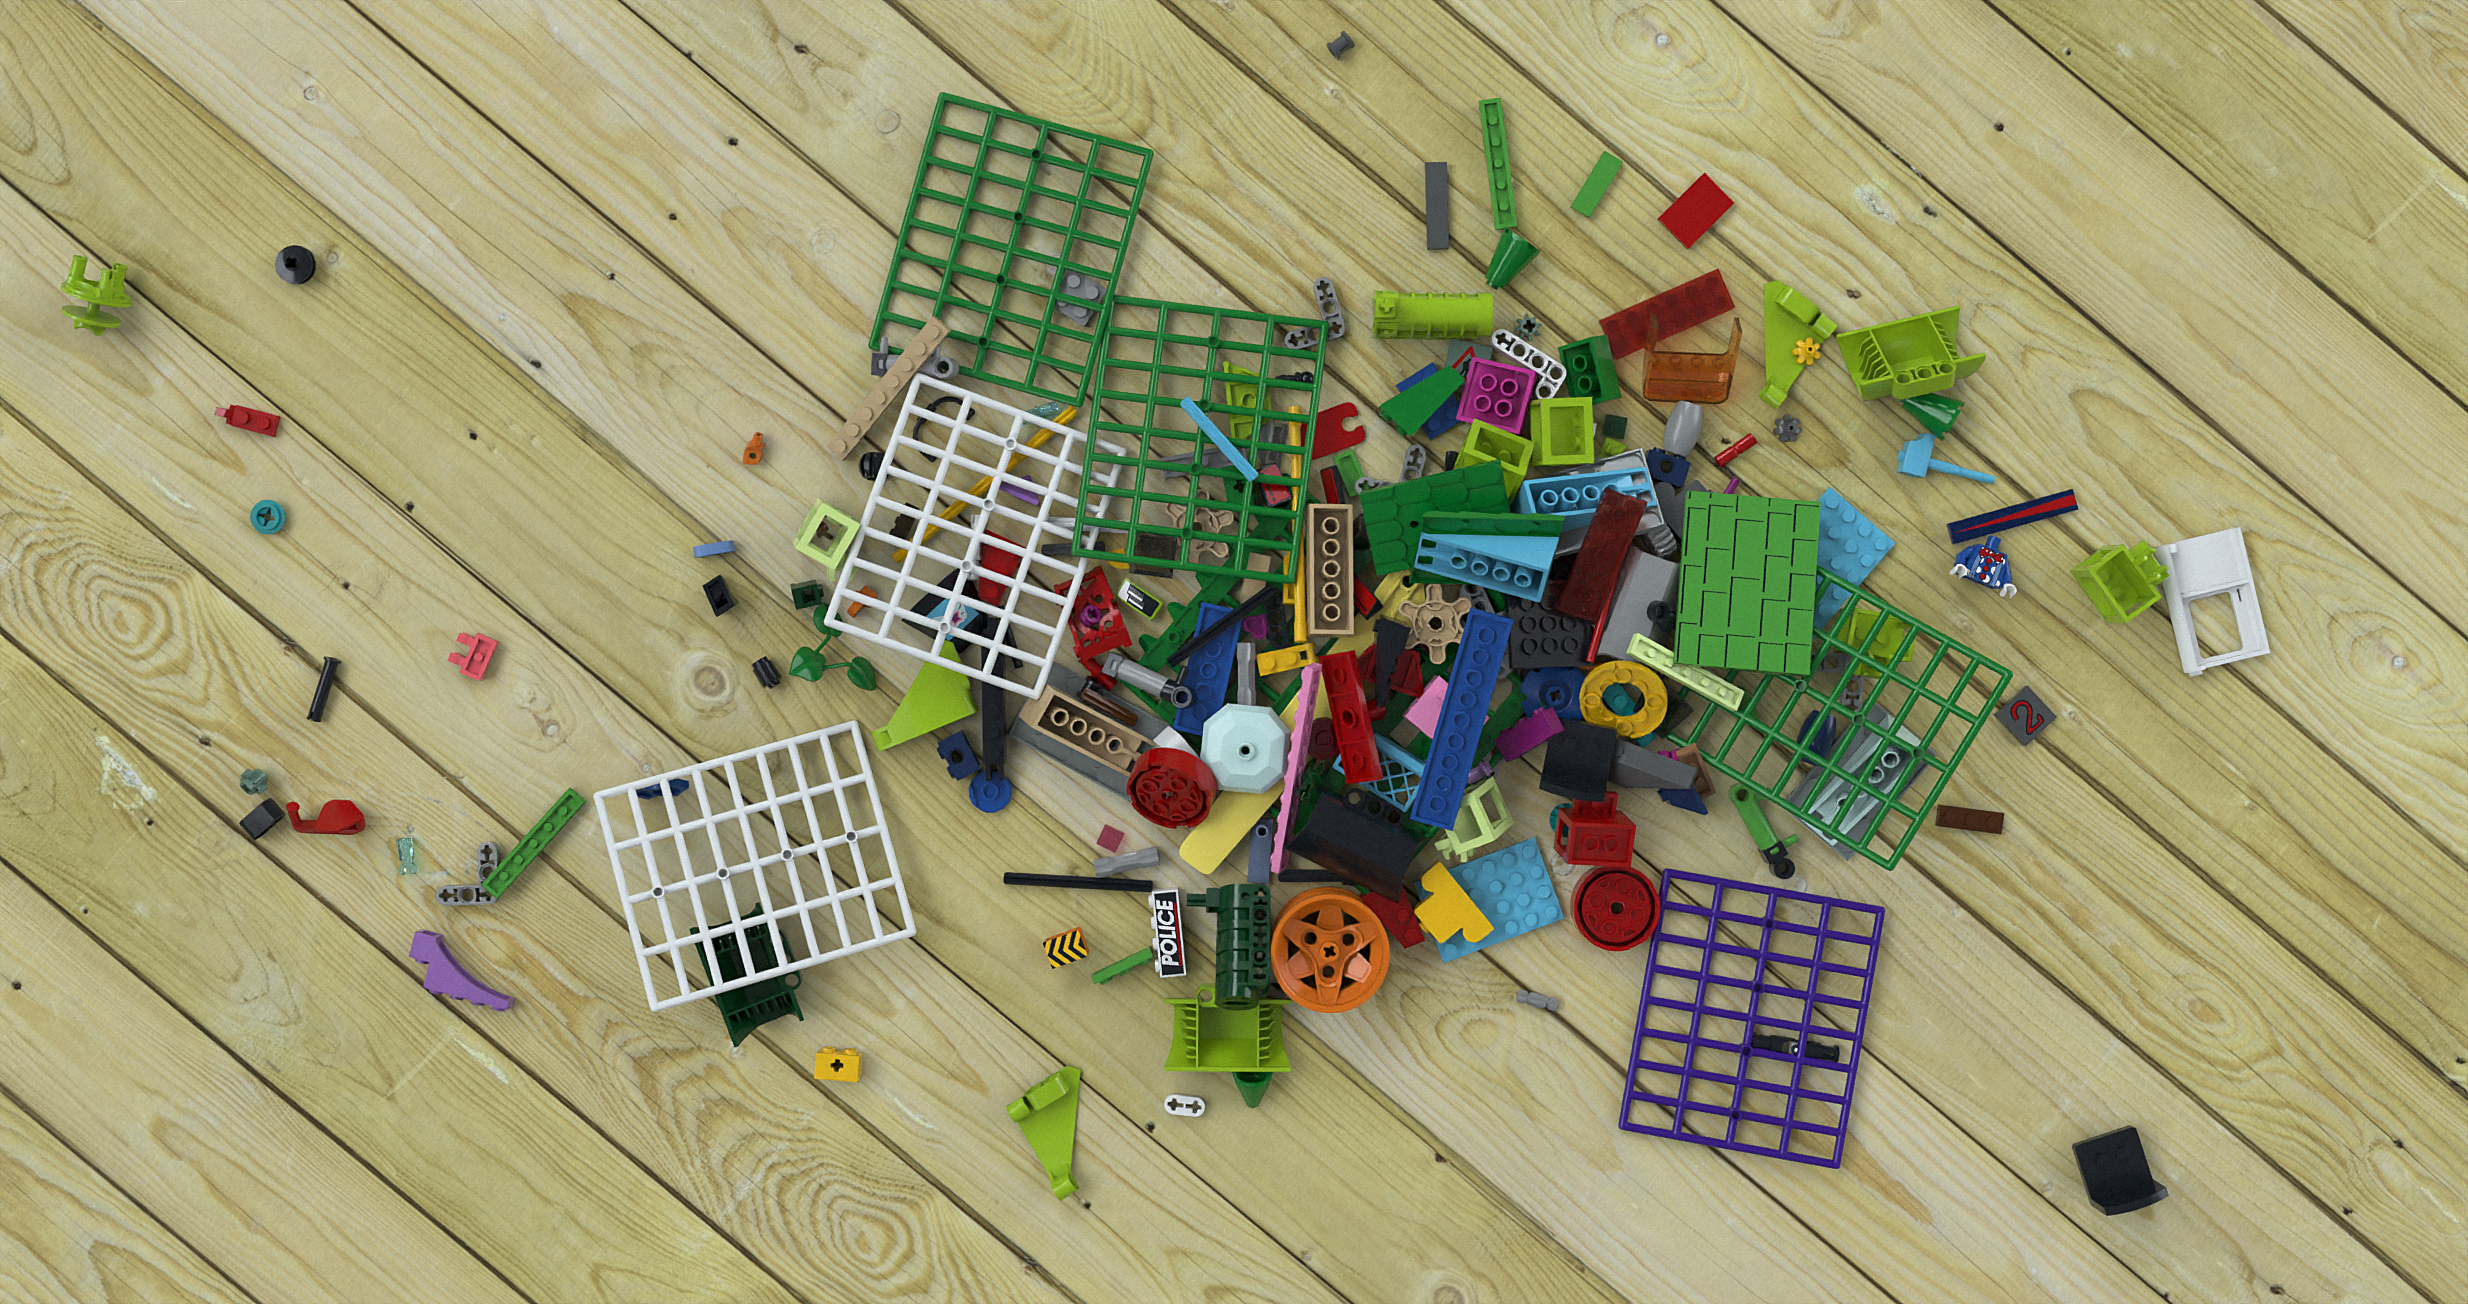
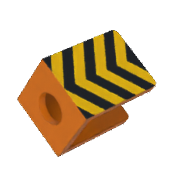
M1080 927L1049 937L1043 941L1052 969L1085 958L1089 953Z

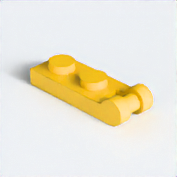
M1315 642L1257 654L1256 659L1260 676L1307 666L1314 662L1319 663V658L1316 657L1314 650L1316 648ZM1301 651H1306L1307 659L1301 660Z

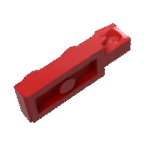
M231 404L229 409L216 407L214 414L227 418L226 423L230 424V426L272 437L276 436L281 417Z

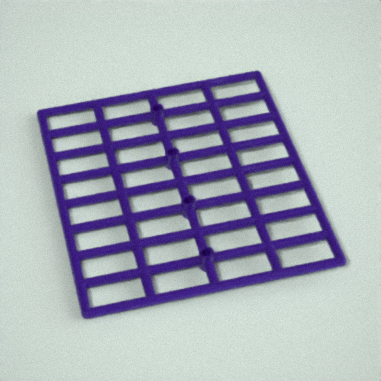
M1664 869L1659 890L1660 917L1650 941L1618 1123L1619 1129L1839 1169L1883 928L1885 908L1697 873ZM1670 878L1715 885L1711 909L1667 901ZM1724 887L1769 895L1765 916L1760 918L1721 911L1720 906ZM1777 897L1822 904L1818 928L1774 920ZM1831 906L1876 914L1872 937L1827 930ZM1665 909L1710 917L1706 940L1661 933ZM1718 919L1763 927L1759 950L1714 942ZM1778 929L1817 936L1813 959L1768 952L1771 931ZM1825 938L1870 946L1866 969L1821 961ZM1659 941L1704 949L1700 972L1655 964ZM1718 951L1757 958L1754 979L1746 981L1709 974L1712 952ZM1766 960L1811 968L1807 991L1763 984ZM1824 970L1863 977L1864 983L1861 1000L1816 993L1819 971ZM1654 973L1698 980L1695 1003L1650 996ZM1707 982L1751 990L1748 1013L1704 1006ZM1764 992L1805 1000L1801 1023L1757 1015L1760 994ZM1814 1002L1859 1009L1855 1033L1810 1025ZM1648 1004L1693 1012L1689 1035L1645 1028ZM1701 1014L1746 1022L1743 1043L1733 1044L1698 1037ZM1755 1024L1799 1031L1796 1055L1751 1047ZM1808 1033L1853 1041L1849 1064L1805 1057ZM1646 1036L1687 1044L1684 1066L1680 1067L1639 1059L1642 1037ZM1696 1046L1740 1053L1737 1077L1692 1069ZM1756 1056L1794 1063L1790 1086L1746 1079L1749 1058ZM1803 1065L1848 1073L1844 1096L1799 1088ZM1637 1068L1681 1075L1678 1099L1633 1091ZM1690 1077L1735 1085L1732 1105L1726 1108L1687 1101ZM1747 1087L1788 1095L1785 1117L1780 1118L1740 1110L1743 1088ZM1797 1097L1842 1105L1838 1128L1793 1120ZM1631 1099L1676 1107L1672 1130L1629 1123L1628 1116ZM1688 1109L1729 1117L1726 1139L1722 1140L1681 1132L1684 1110ZM1743 1119L1783 1127L1779 1150L1734 1142L1737 1122ZM1791 1129L1836 1136L1832 1160L1788 1152Z

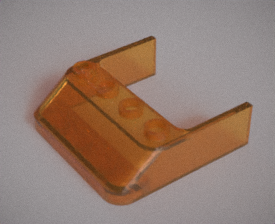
M1651 313L1643 358V397L1648 401L1678 403L1681 400L1699 404L1724 403L1729 397L1742 336L1739 317H1734L1728 350L1723 354L1655 351L1659 326L1656 314Z

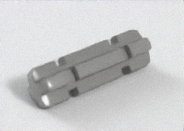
M1521 989L1518 990L1516 995V1001L1525 1004L1527 1002L1528 1005L1540 1008L1547 1007L1548 1010L1556 1011L1558 1008L1559 1000L1557 998L1550 997L1549 999L1545 995L1533 992L1528 994V991Z

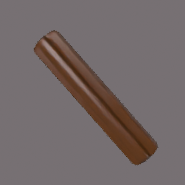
M1085 688L1080 695L1082 700L1130 726H1134L1138 721L1136 714L1088 688Z

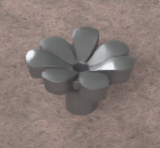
M1785 414L1783 415V420L1780 418L1775 420L1774 423L1778 428H1774L1773 433L1774 435L1780 434V442H1785L1787 438L1790 442H1794L1796 440L1795 434L1801 433V428L1797 427L1800 421L1798 418L1791 420V416Z

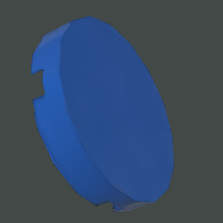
M991 770V781L985 780V771L973 778L969 786V797L972 804L986 813H993L1003 809L1009 803L1012 796V786L1009 779L1005 776L1004 781H999L998 771Z

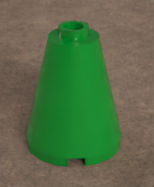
M1505 227L1486 272L1485 278L1488 279L1486 284L1495 290L1498 287L1503 289L1538 256L1540 250Z
M1934 393L1900 400L1903 402L1902 408L1941 441L1945 438L1941 435L1943 431L1948 433L1960 413V410L1957 409L1958 406L1963 407L1965 405L1960 400Z

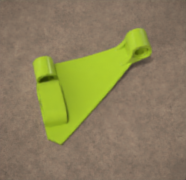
M1779 280L1764 284L1766 384L1758 395L1761 400L1775 410L1785 400L1790 386L1806 365L1805 361L1802 364H1798L1796 359L1799 356L1792 354V350L1798 348L1795 345L1796 341L1802 340L1805 342V339L1810 337L1813 339V344L1818 343L1821 345L1837 327V324L1820 312V309L1814 303Z

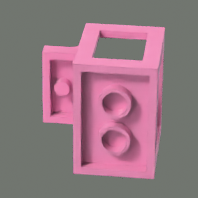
M1434 675L1424 687L1422 696L1420 698L1416 697L1402 714L1403 717L1431 740L1433 739L1448 683L1437 675ZM1486 715L1484 724H1485V723L1487 722V720L1489 719V717H1488L1487 715Z

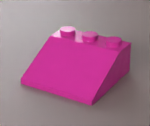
M1472 357L1456 420L1472 424L1475 418L1522 437L1529 411V402L1532 400L1538 377L1536 371Z

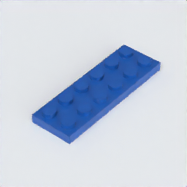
M1202 602L1194 638L1234 609ZM1242 619L1189 656L1187 667L1190 671L1183 685L1194 689L1198 700L1192 708L1177 707L1173 729L1203 736L1204 722L1222 708ZM1186 692L1181 695V701L1185 703L1188 700Z

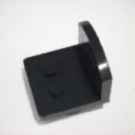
M1558 716L1565 731L1548 740L1539 789L1571 799L1604 802L1617 729Z
M2128 1125L2072 1145L2090 1205L2104 1215L2111 1216L2135 1211L2157 1203L2169 1196L2167 1188L2152 1178L2135 1127Z

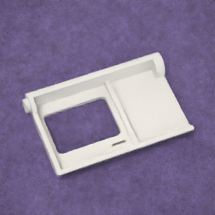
M2240 527L2154 547L2156 549L2157 562L2160 565H2167L2169 568L2167 572L2170 576L2163 580L2162 584L2184 673H2189V676L2203 674L2202 670L2208 667L2270 653ZM2228 592L2242 648L2238 651L2202 658L2190 614L2189 602L2194 599Z

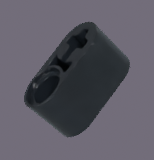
M269 798L243 818L239 825L254 841L268 832L286 814L272 798Z

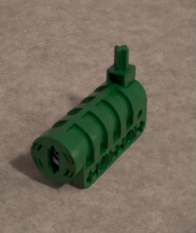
M1229 884L1220 888H1206V894H1187V907H1206V913H1217L1215 1005L1222 1009L1234 1011L1250 1010L1259 1005V1000H1263L1268 996L1270 980L1271 893L1270 889L1265 885ZM1259 891H1262L1263 895L1265 896L1262 897L1257 895ZM1258 911H1262V917H1258ZM1258 927H1262V932H1258ZM1258 938H1262V946H1258ZM1258 952H1262V958H1257ZM1258 968H1262V973H1258Z

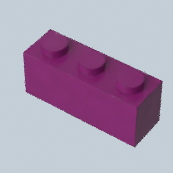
M1541 707L1531 713L1533 717L1529 719L1525 717L1517 721L1515 728L1508 727L1500 732L1501 736L1494 741L1506 763L1520 758L1565 731L1553 707L1546 710Z

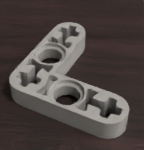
M1320 277L1315 281L1313 288L1322 320L1329 323V329L1332 328L1333 323L1341 326L1339 334H1335L1334 331L1328 332V342L1342 337L1345 332V324L1332 281L1327 277ZM1320 282L1329 285L1326 289L1327 296L1332 294L1333 298H1326L1320 301V298H1324L1323 291L1317 289L1320 286ZM1327 302H1332L1336 309L1334 313L1327 314L1323 310V305ZM1303 327L1288 332L1284 340L1286 348L1301 350L1318 345L1319 340L1313 341L1309 338L1310 330L1317 328ZM1305 331L1307 344H1304V340L1298 341L1295 347L1293 344L1288 343L1292 335H1295V338H1300L1303 336L1301 332Z
M1413 445L1406 450L1399 482L1407 481L1405 473L1409 469L1416 472V478L1421 477L1426 457L1425 449L1422 446ZM1415 449H1418V453L1421 454V457L1415 461V464H1419V468L1407 466V462L1412 463L1413 456L1410 455V452L1415 451ZM1362 477L1355 482L1354 490L1359 495L1362 491L1359 484H1362L1364 480L1371 487H1374V483H1378L1376 488L1395 483Z
M1811 652L1812 659L1817 652ZM1827 653L1816 672L1842 673V676L1852 657L1848 654ZM1830 657H1834L1837 660V666L1834 669L1827 667L1826 662ZM1852 676L1850 680L1856 681L1857 689L1854 692H1850L1845 687L1840 695V704L1843 706L1850 704V698H1846V694L1856 695V699L1852 698L1851 704L1855 705V710L1852 711L1856 713L1862 707L1863 676Z
M487 841L478 847V884L446 885L440 887L436 892L438 903L441 905H480L497 902L499 899H496L494 896L490 900L489 896H480V893L487 892L481 886L487 879L484 875L485 868L489 866L495 870L500 864V848L498 844L494 841ZM488 845L490 849H493V853L489 855V858L488 853H484V849L488 848ZM486 860H489V861L494 860V863L490 862V863L484 864V861H486ZM465 889L473 891L474 897L472 900L469 901L464 898L463 892ZM447 890L448 893H457V896L450 897L447 901V898L443 897L442 894Z

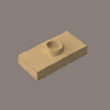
M1250 552L1246 570L1268 572L1271 557ZM1244 578L1241 595L1252 597L1265 588L1266 581Z

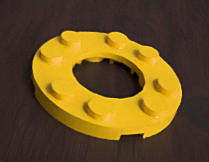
M1623 660L1607 662L1593 669L1584 679L1579 695L1580 709L1585 720L1589 723L1616 728V738L1622 736L1633 739L1652 732L1664 719L1668 704L1665 685L1655 672L1642 664ZM1616 682L1632 683V685L1639 687L1643 692L1645 704L1639 712L1633 715H1616L1610 712L1603 704V691L1607 686Z

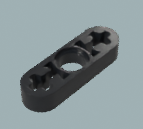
M1274 587L1276 594L1279 595V598L1275 599L1276 605L1280 604L1281 609L1274 608L1268 611L1267 606H1272L1269 599L1264 602L1270 645L1275 649H1283L1289 642L1285 609L1284 605H1282V592ZM1279 612L1282 615L1281 623L1277 625L1272 624L1269 619L1270 614ZM1284 626V631L1280 630V635L1285 637V641L1282 642L1281 646H1278L1276 642L1273 643V638H1276V631L1271 632V627L1279 628Z

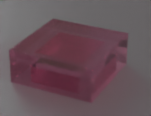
M1105 824L1096 844L1115 853L1125 833Z

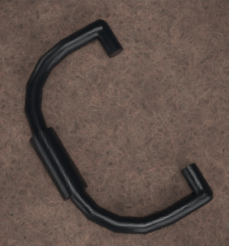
M946 396L937 399L932 404L930 403L926 410L935 412L938 405L947 401L955 402L962 406L963 401L957 397ZM971 407L966 418L967 421L975 414V410ZM922 417L916 419L917 423L913 428L912 438L916 441H919L918 430L920 426L924 425L928 420ZM919 451L930 462H935L938 458Z

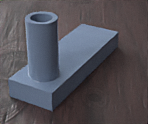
M1260 818L1251 828L1247 882L1269 884L1273 819Z

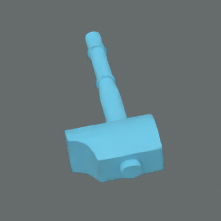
M1929 433L1918 434L1913 441L1904 442L1903 449L1898 452L1897 460L1899 464L1897 473L1925 478L1928 468L1993 484L1995 476L1985 474L1984 472L1973 471L1930 458L1935 435Z

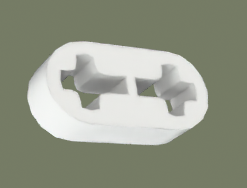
M1171 1093L1165 1098L1164 1106L1166 1111L1171 1114L1197 1117L1204 1112L1205 1102L1197 1095ZM1172 1098H1176L1177 1103H1183L1184 1105H1176V1109H1173L1168 1102H1172ZM1194 1101H1198V1105L1202 1107L1197 1108V1111H1193V1108L1186 1106V1104H1193Z

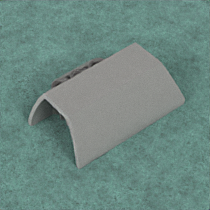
M1628 542L1596 656L1608 655L1618 660L1636 662L1656 673L1657 670L1631 657L1626 652L1633 634L1636 633L1663 647L1666 646L1671 630L1663 632L1655 622L1649 620L1647 608L1652 601L1659 600L1668 603L1671 611L1677 613L1680 563H1674L1643 552L1632 542ZM1612 568L1603 571L1599 578L1590 603L1591 616L1594 612H1600L1602 603L1599 601V594L1606 591L1608 584L1606 575L1608 572H1611ZM1661 606L1656 610L1657 618L1662 614ZM1591 620V628L1595 629L1596 624Z

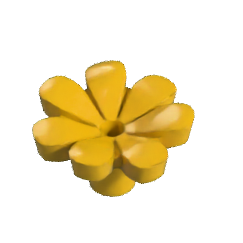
M1807 337L1805 342L1797 340L1795 345L1798 348L1792 350L1794 356H1799L1796 362L1802 364L1805 361L1807 366H1811L1813 359L1818 360L1821 356L1817 352L1820 345L1818 343L1813 344V339Z

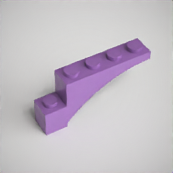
M424 929L415 932L409 957L415 958L417 963H429L423 988L430 989V993L437 995L449 994L451 995L450 998L455 1000L468 999L474 1005H490L496 1011H505L514 1006V997L489 988L475 979L460 965L442 939L443 934Z

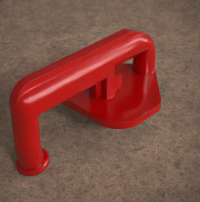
M350 800L328 801L322 807L317 820H301L298 812L300 805L297 802H289L286 805L292 827L299 833L354 835L363 831L366 827L363 813Z

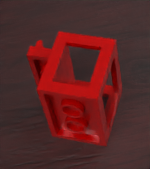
M1606 790L1604 802L1573 799L1572 808L1558 807L1553 849L1567 864L1631 867L1636 825L1621 810H1616L1617 792ZM1563 822L1569 827L1567 845L1561 844Z

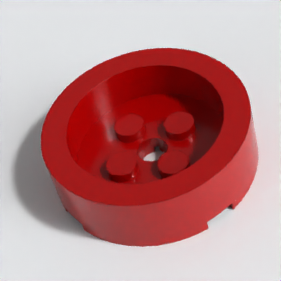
M1155 748L1143 753L1135 762L1127 782L1126 792L1133 801L1131 805L1147 820L1166 828L1176 829L1177 826L1192 828L1201 824L1207 818L1217 793V782L1210 768L1196 756L1175 748ZM1173 792V796H1169L1166 793Z
M1595 866L1585 872L1575 884L1570 899V911L1578 931L1593 945L1608 951H1626L1645 942L1651 936L1660 917V900L1653 883L1635 868ZM1614 902H1620L1622 905V910L1617 914L1611 912L1610 906Z

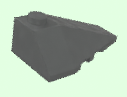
M1616 738L1608 781L1625 788L1691 789L1698 769Z

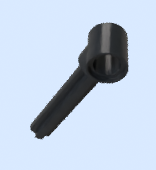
M1286 869L1278 874L1279 882H1342V885H1358L1328 869Z

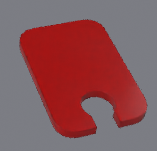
M1346 402L1318 412L1312 460L1354 446L1365 439L1363 425L1356 427L1353 431H1346L1342 427L1344 418L1358 416L1354 404ZM1301 423V447H1304L1307 424Z

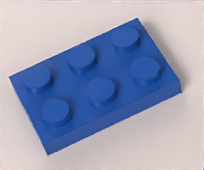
M1432 362L1397 384L1396 388L1401 393L1438 372ZM1453 394L1421 426L1429 440L1460 422L1456 420L1460 405Z

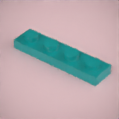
M1618 682L1607 686L1603 691L1602 700L1614 714L1629 716L1640 711ZM1654 729L1644 736L1634 738V740L1640 747L1644 748L1659 733Z

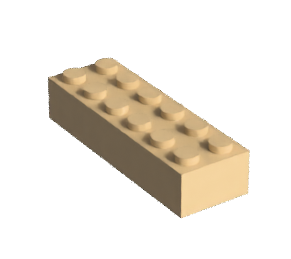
M1309 504L1305 508L1307 637L1350 638L1354 635L1353 504Z

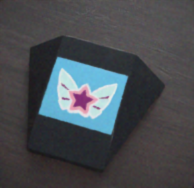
M960 569L954 570L936 586L953 592ZM966 579L961 595L982 602L978 597L974 582ZM928 593L910 611L941 622L949 599ZM958 603L950 625L981 636L983 629H988L989 616L985 612ZM904 618L901 620L934 640L936 639L938 630ZM947 634L945 637L946 641L953 642L959 654L972 644V642Z

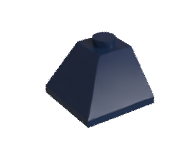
M1693 784L1691 789L1659 788L1657 791L1663 803L1666 801L1667 804L1702 815L1708 814Z

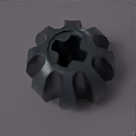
M880 452L863 454L858 465L859 472L863 478L871 481L876 480L885 454Z

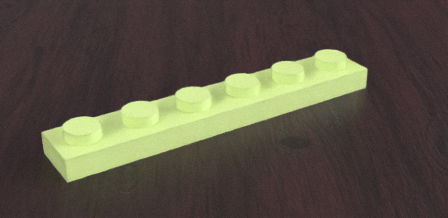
M1639 633L1633 634L1626 654L1732 712L1738 710L1745 691L1699 666L1674 664V652Z

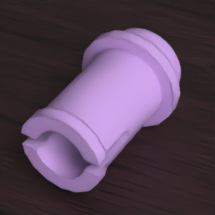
M1480 761L1478 766L1470 770L1467 782L1473 785V783L1481 778L1489 777L1490 773L1493 772L1490 764L1487 761Z

